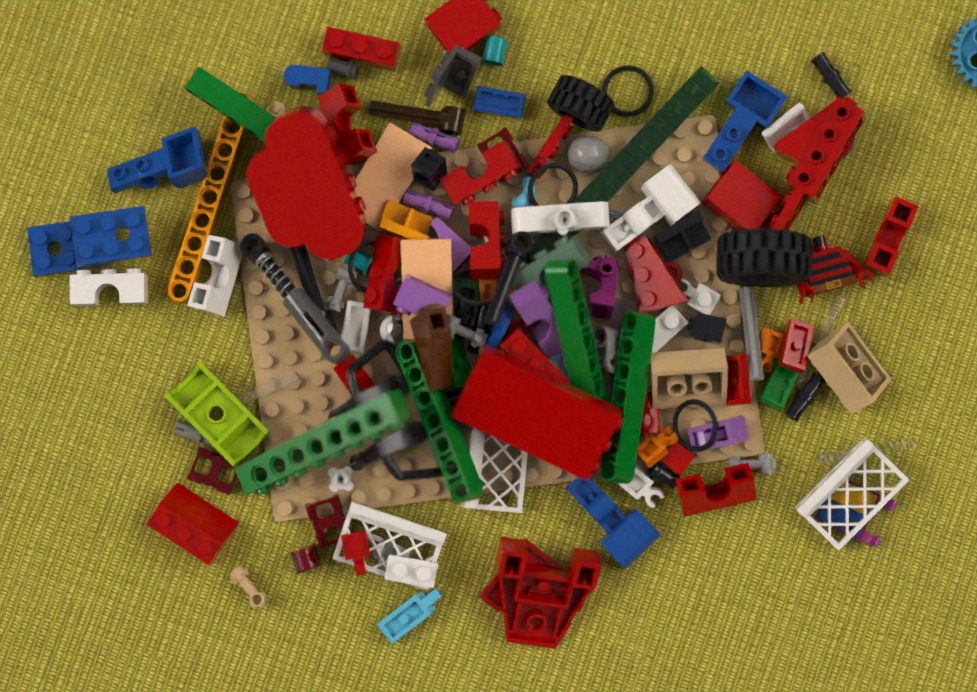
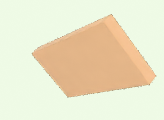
M392 123L388 124L376 144L377 153L370 156L356 178L357 187H355L357 196L363 197L367 208L365 210L366 223L380 232H383L384 229L377 227L387 201L401 202L407 189L413 182L411 164L425 147L432 150L431 146Z
M451 238L401 239L402 283L408 274L452 294L447 307L439 304H430L420 308L417 314L422 310L445 307L446 314L453 316ZM411 313L410 316L403 314V339H414L409 320L417 314Z

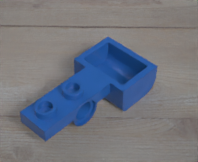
M746 70L724 103L732 108L734 112L702 160L723 173L753 126L756 124L764 130L767 129L787 99V96Z
M194 126L161 138L163 149L108 168L107 172L112 192L115 194L137 185L146 189L153 188L159 184V177L168 175V179L176 188H183L204 180L207 177V169L199 130Z
M577 476L566 487L570 494L607 532L598 542L624 569L633 563L661 536L635 507L625 516L590 477L586 481Z

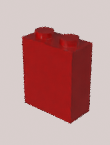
M450 0L427 16L425 24L444 50L451 53L455 45L468 51L474 49L485 41L487 36H492L501 29L500 21L502 17L494 7L490 9L486 3L487 0Z
M735 160L728 164L701 203L737 231L754 228L764 229L766 226L764 223L768 215L770 217L773 216L780 207L778 202L782 196Z

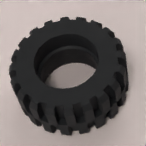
M754 228L723 233L717 240L716 275L722 282L748 287H788L806 283L812 277L813 242L807 234L785 229Z

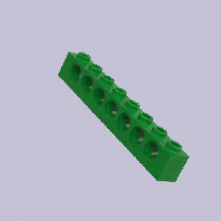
M400 389L387 392L235 467V471L245 495L256 493L257 496L271 491L269 486L273 484L275 487H279L288 483V477L292 475L294 478L307 474V468L311 466L312 469H316L327 464L325 459L331 457V460H335L346 455L344 450L348 448L353 451L365 446L364 440L370 439L371 442L385 436L383 431L387 429L393 432L404 427L403 422L412 417Z

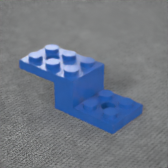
M145 206L71 216L68 222L27 227L34 277L107 267L108 262L152 256ZM121 228H127L130 232V236L126 241H119L117 239V232ZM54 242H59L62 246V250L58 255H51L49 252V247Z

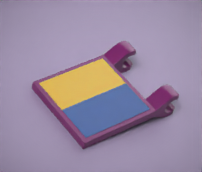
M849 480V487H863ZM845 481L839 487H845ZM863 490L849 491V505L863 504ZM866 490V504H877L881 500L880 494ZM834 491L831 494V505H845V491ZM890 499L883 508L892 511L897 503ZM819 508L815 520L828 522V508ZM831 508V522H845V508ZM849 508V522H859L863 518V508ZM867 522L853 537L876 547L880 542V538L865 531L868 525ZM831 526L845 533V526Z

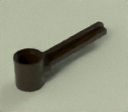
M371 101L369 104L370 115L439 126L440 132L445 134L462 135L466 110L463 108L445 106L441 111L379 101Z

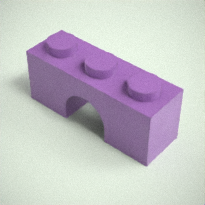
M533 280L510 294L511 300L527 326L536 320L542 319L531 331L548 359L563 351L553 306L549 303L551 297L546 287L540 288L536 280Z

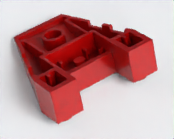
M501 536L495 559L506 640L512 643L555 649L571 626L572 619L577 612L581 611L584 601L590 593H593L597 586L602 567L598 551L574 547L568 569L526 563L528 550L525 540Z

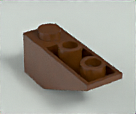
M445 307L422 310L409 321L429 391L452 388V337Z

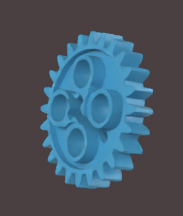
M977 16L975 17V22L971 18L966 21L967 26L961 25L959 27L961 33L953 35V38L958 42L950 44V47L956 51L949 54V57L956 58L951 67H959L955 75H964L962 83L968 80L971 81L970 89L977 85V67H974L970 62L971 57L977 58V41L975 38V34H977Z

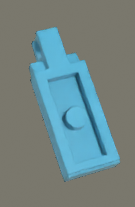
M437 588L428 595L421 591L377 623V626L389 642L393 644L431 615V612L436 609L433 603L441 598L442 595Z

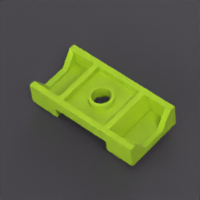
M201 362L195 366L192 373L177 388L164 395L234 468L270 435V432ZM214 408L223 409L224 415L222 419L218 421L212 420L210 418L211 410Z

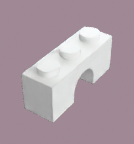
M208 235L202 259L207 260L211 264V276L204 284L194 282L187 306L225 317L243 256L239 243L226 238Z
M115 269L101 270V274H92V270H77V275H70V305L99 306L100 293L108 286H115L118 289L119 301L122 305H148V275L141 273V269H126V273H116Z

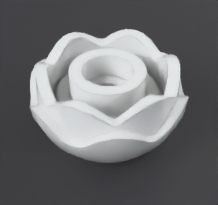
M391 315L382 321L380 326L381 338L395 345L399 344V340L403 338V319L399 315Z

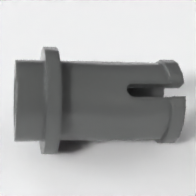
M330 56L326 69H330L332 73L345 76L347 80H350L351 78H356L359 65H356L354 61L347 62Z

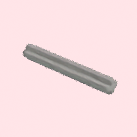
M746 286L740 288L739 296L745 348L748 357L749 380L759 382L764 379L755 296L754 289Z

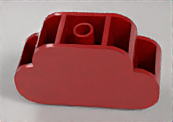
M298 106L278 115L268 127L265 135V146L257 152L248 165L247 182L268 233L273 240L286 247H297L306 244L307 248L315 256L328 260L336 259L353 252L360 245L366 229L365 210L367 208L363 197H358L355 187H357V183L353 173L348 174L346 164H348L347 157L343 149L339 151L337 147L339 139L333 126L329 127L326 118L317 109L309 106Z

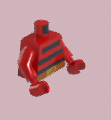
M825 235L811 239L814 249L812 255V277L808 282L797 285L800 293L799 302L803 304L804 297H809L811 303H813L814 295L852 285L857 282V279L862 289L865 288L864 280H870L874 284L873 273L866 270L861 262L848 250L842 249L841 246L828 248Z

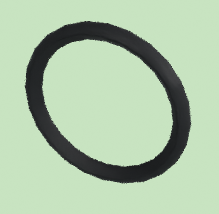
M631 65L620 66L612 70L606 76L602 91L607 94L611 78L621 71H635L644 77L649 88L648 98L644 105L634 111H622L615 106L612 110L614 113L626 117L635 116L645 111L654 95L653 83L648 74L642 69Z
M549 163L541 166L533 173L528 183V197L533 206H540L533 196V184L540 173L550 168L564 170L571 177L573 191L570 199L565 204H572L577 196L578 182L570 168L559 163Z
M373 240L362 241L351 252L348 261L350 280L362 292H366L367 287L361 286L356 281L353 274V261L355 255L362 247L375 245Z
M471 269L459 273L454 278L452 291L460 301L473 306L489 305L491 299L485 301L470 300L463 297L457 290V283L462 277L471 274Z
M696 399L687 400L681 403L674 413L673 431L679 438L678 442L684 448L695 452L704 451L716 439L718 432L717 418L711 407L705 402ZM692 404L703 407L709 413L713 424V431L709 441L698 447L687 444L680 436L678 430L679 414L686 406Z

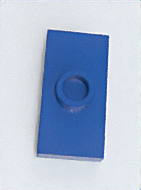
M477 86L473 111L522 120L526 94Z

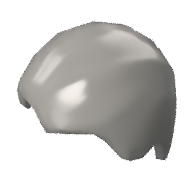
M595 136L579 137L569 145L567 151L569 164L579 172L599 173L609 163L610 149L603 140Z

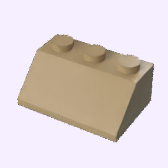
M848 321L816 344L807 355L812 365L817 368L827 385L832 388L842 405L851 414L874 403L892 380Z
M724 348L655 352L651 354L649 372L652 408H678L681 403L691 399L703 401L709 406L727 405L728 366ZM692 404V405H688V406H686V407H700V406H699V405Z

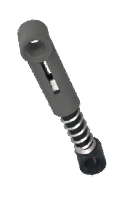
M251 233L244 236L240 243L241 252L254 265H257L261 272H265V277L270 279V284L275 285L276 291H280V296L285 298L283 300L284 306L317 346L323 357L335 365L346 363L351 355L349 345L345 343L304 289L295 287L293 285L294 281L288 279L289 275H285L283 272L284 268H280L278 262L274 261L269 244L258 234ZM260 244L258 251L251 253L253 245ZM314 323H317L327 338L324 339L313 325ZM340 345V352L335 356H331L332 348Z

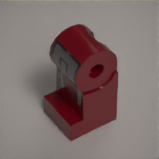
M314 544L290 553L298 574L322 565Z

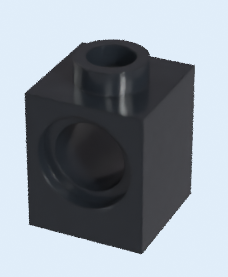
M427 147L421 151L411 164L413 180L432 191L441 183L440 178L448 174L446 158Z
M697 312L694 318L690 317L687 332L691 333L690 339L717 345L721 344L726 319Z

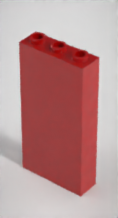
M486 344L451 413V417L586 481L590 474L595 475L601 462L599 461L601 454H606L611 446L612 440H610L613 432L617 433L623 423L620 408Z

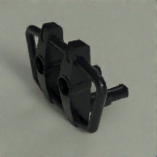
M388 340L378 341L348 366L346 377L352 398L339 408L332 410L328 418L331 419L334 416L336 418L387 392L400 389L402 396L410 392L396 356V346ZM386 350L401 375L392 376L378 385L361 392L356 373L381 351ZM422 420L414 421L385 438L381 437L374 440V444L353 455L349 460V464L356 462L351 468L359 471L365 466L382 459L386 468L398 481L443 477L440 467L401 471L391 457V454L409 450L428 439Z

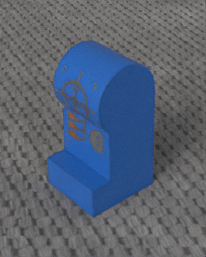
M290 65L284 71V79L293 90L302 88L315 89L317 95L320 96L330 89L332 77L330 69Z

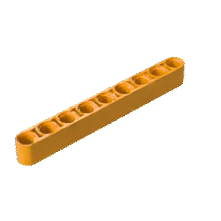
M239 92L240 94L251 100L247 94ZM225 116L223 117L207 166V177L202 182L168 286L169 297L181 304L189 301L194 282H198L205 260L202 259V254L207 237L214 233L246 134V130L242 127L235 134L228 133L229 125L234 122ZM225 146L232 147V153L228 157L220 155L221 149ZM216 170H224L225 174L221 180H213V173ZM211 192L216 193V201L212 204H207L205 202L206 195ZM204 215L208 216V225L203 228L199 227L197 224L198 219ZM194 239H200L202 242L201 248L197 251L190 249V243ZM187 262L194 264V270L190 274H184L182 271L183 265ZM184 285L186 287L185 296L177 298L175 296V289L178 286Z

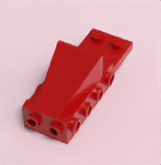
M837 96L833 103L775 143L773 148L776 155L794 165L786 175V179H788L787 185L791 192L787 193L782 202L784 207L780 215L776 213L769 224L771 229L789 230L806 200L813 204L817 203L865 121L864 110L857 107L858 103L846 96L842 99Z

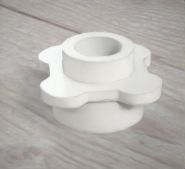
M568 205L561 206V210L557 213H552L549 217V221L556 225L558 233L561 235H566L571 227H576L579 224V218L574 216L571 207ZM562 218H566L567 221L563 222Z
M345 466L343 469H336L335 467L329 469L328 475L331 477L329 488L331 491L337 492L339 489L350 491L353 489L354 484L351 482L353 470L349 466ZM339 477H343V481L340 482Z

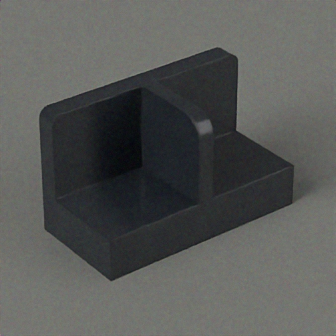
M699 211L654 236L667 262L674 261L711 239L702 223L704 219Z

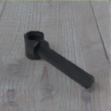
M525 231L516 232L506 242L504 253L507 255L483 319L488 325L496 326L498 324L521 261L526 260L528 252L533 247V239ZM520 240L524 244V250L517 249L514 241Z
M305 244L291 247L290 249L304 291L337 331L332 312L325 310ZM314 323L313 325L322 337L326 336L317 323Z

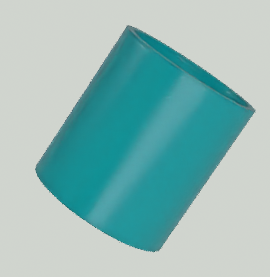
M487 36L482 62L494 66H503L508 41L499 37Z

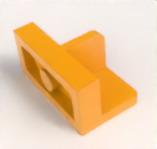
M388 200L377 227L406 239H428L429 236L427 234L433 217Z

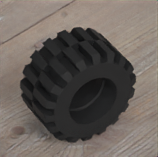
M571 75L560 76L547 100L548 106L561 117L567 114L573 118L571 123L595 132L602 130L615 106L613 100L605 92Z

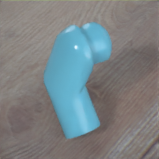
M531 177L522 178L523 192L518 198L512 200V208L530 207L532 205L528 197V183ZM534 183V184H533V196H534V198H535V200H536L535 183Z

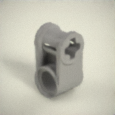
M594 326L592 331L601 371H608L614 374L620 332L612 326Z

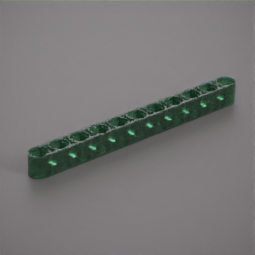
M701 66L571 204L608 202L711 94L720 82ZM569 231L566 235L569 239L580 231ZM558 232L542 233L528 252L525 260L526 263L535 259L533 255L543 248H546L547 251L554 248V242L566 235H561Z

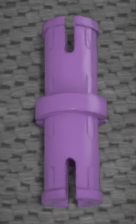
M413 122L409 134L429 143L428 145L431 147L437 146L455 153L459 146L460 138L440 132L438 128L431 129Z
M407 189L403 199V204L418 208L424 214L428 215L430 213L447 220L450 219L454 209V205L434 199L432 195H422L410 189Z

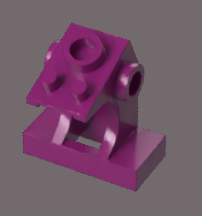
M601 255L593 258V261H590L588 266L579 270V274L594 277L600 285V289L596 293L590 292L587 304L589 316L610 320L615 302L619 270L614 257L607 258L606 255Z

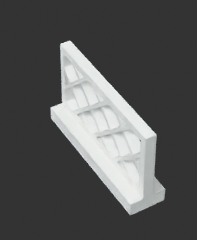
M469 425L467 436L468 450L479 478L484 483L483 490L488 488L495 499L488 505L478 504L479 499L463 502L461 507L522 513L528 453L522 450L521 454L516 459H513L506 450L510 444L506 443L503 446L497 438L491 435L485 438L484 432ZM490 438L500 448L491 457L484 451V443ZM503 451L511 463L500 471L492 460ZM483 456L487 459L484 463H482ZM490 463L498 474L487 482L481 475V471L485 465ZM514 465L520 473L519 479L511 484L503 473ZM498 477H501L509 487L498 496L490 484ZM517 484H518V492H517L516 489L514 488ZM510 490L517 496L516 508L507 507L501 500ZM498 501L502 506H494V504Z
M864 437L795 506V509L836 549L840 550L909 479ZM873 452L880 458V469H866V459ZM863 463V469H857ZM884 463H885L890 469H884ZM852 473H863V487H849L848 477ZM866 473H880L881 487H866ZM884 473H896L901 478L894 487H884ZM845 481V487H839ZM863 490V504L849 505V491ZM866 490H881V500L877 504H866ZM884 490H890V491L884 496ZM834 491H845V505H831V494ZM818 508H828V522H816L811 515ZM831 508H845V522H831ZM849 508H863V518L859 522H849ZM821 526H828V532H826ZM831 526H845V536L839 542L831 536Z
M351 501L332 559L354 566L353 559L345 560V557L339 556L343 546L341 535L351 533L348 528L351 518L362 521L366 533H368L374 545L369 550L376 549L382 561L374 566H369L365 563L366 570L382 576L385 575V571L377 567L384 565L386 569L387 559H383L378 547L391 541L397 556L415 549L419 559L423 560L417 547L429 543L436 547L433 556L425 559V561L437 562L447 534ZM366 523H369V524H372V525H375V526H373V527H371V528L368 529ZM378 527L384 528L389 538L376 545L370 531ZM390 531L396 532L398 534L392 536ZM402 535L408 536L413 546L400 552L394 539ZM413 538L422 542L415 544ZM413 585L425 590L428 589V587Z

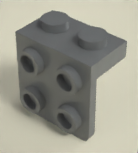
M455 45L451 53L446 51L440 63L442 66L437 65L431 75V79L434 81L428 85L424 96L427 97L425 105L430 107L443 87L465 98L482 58L458 45Z

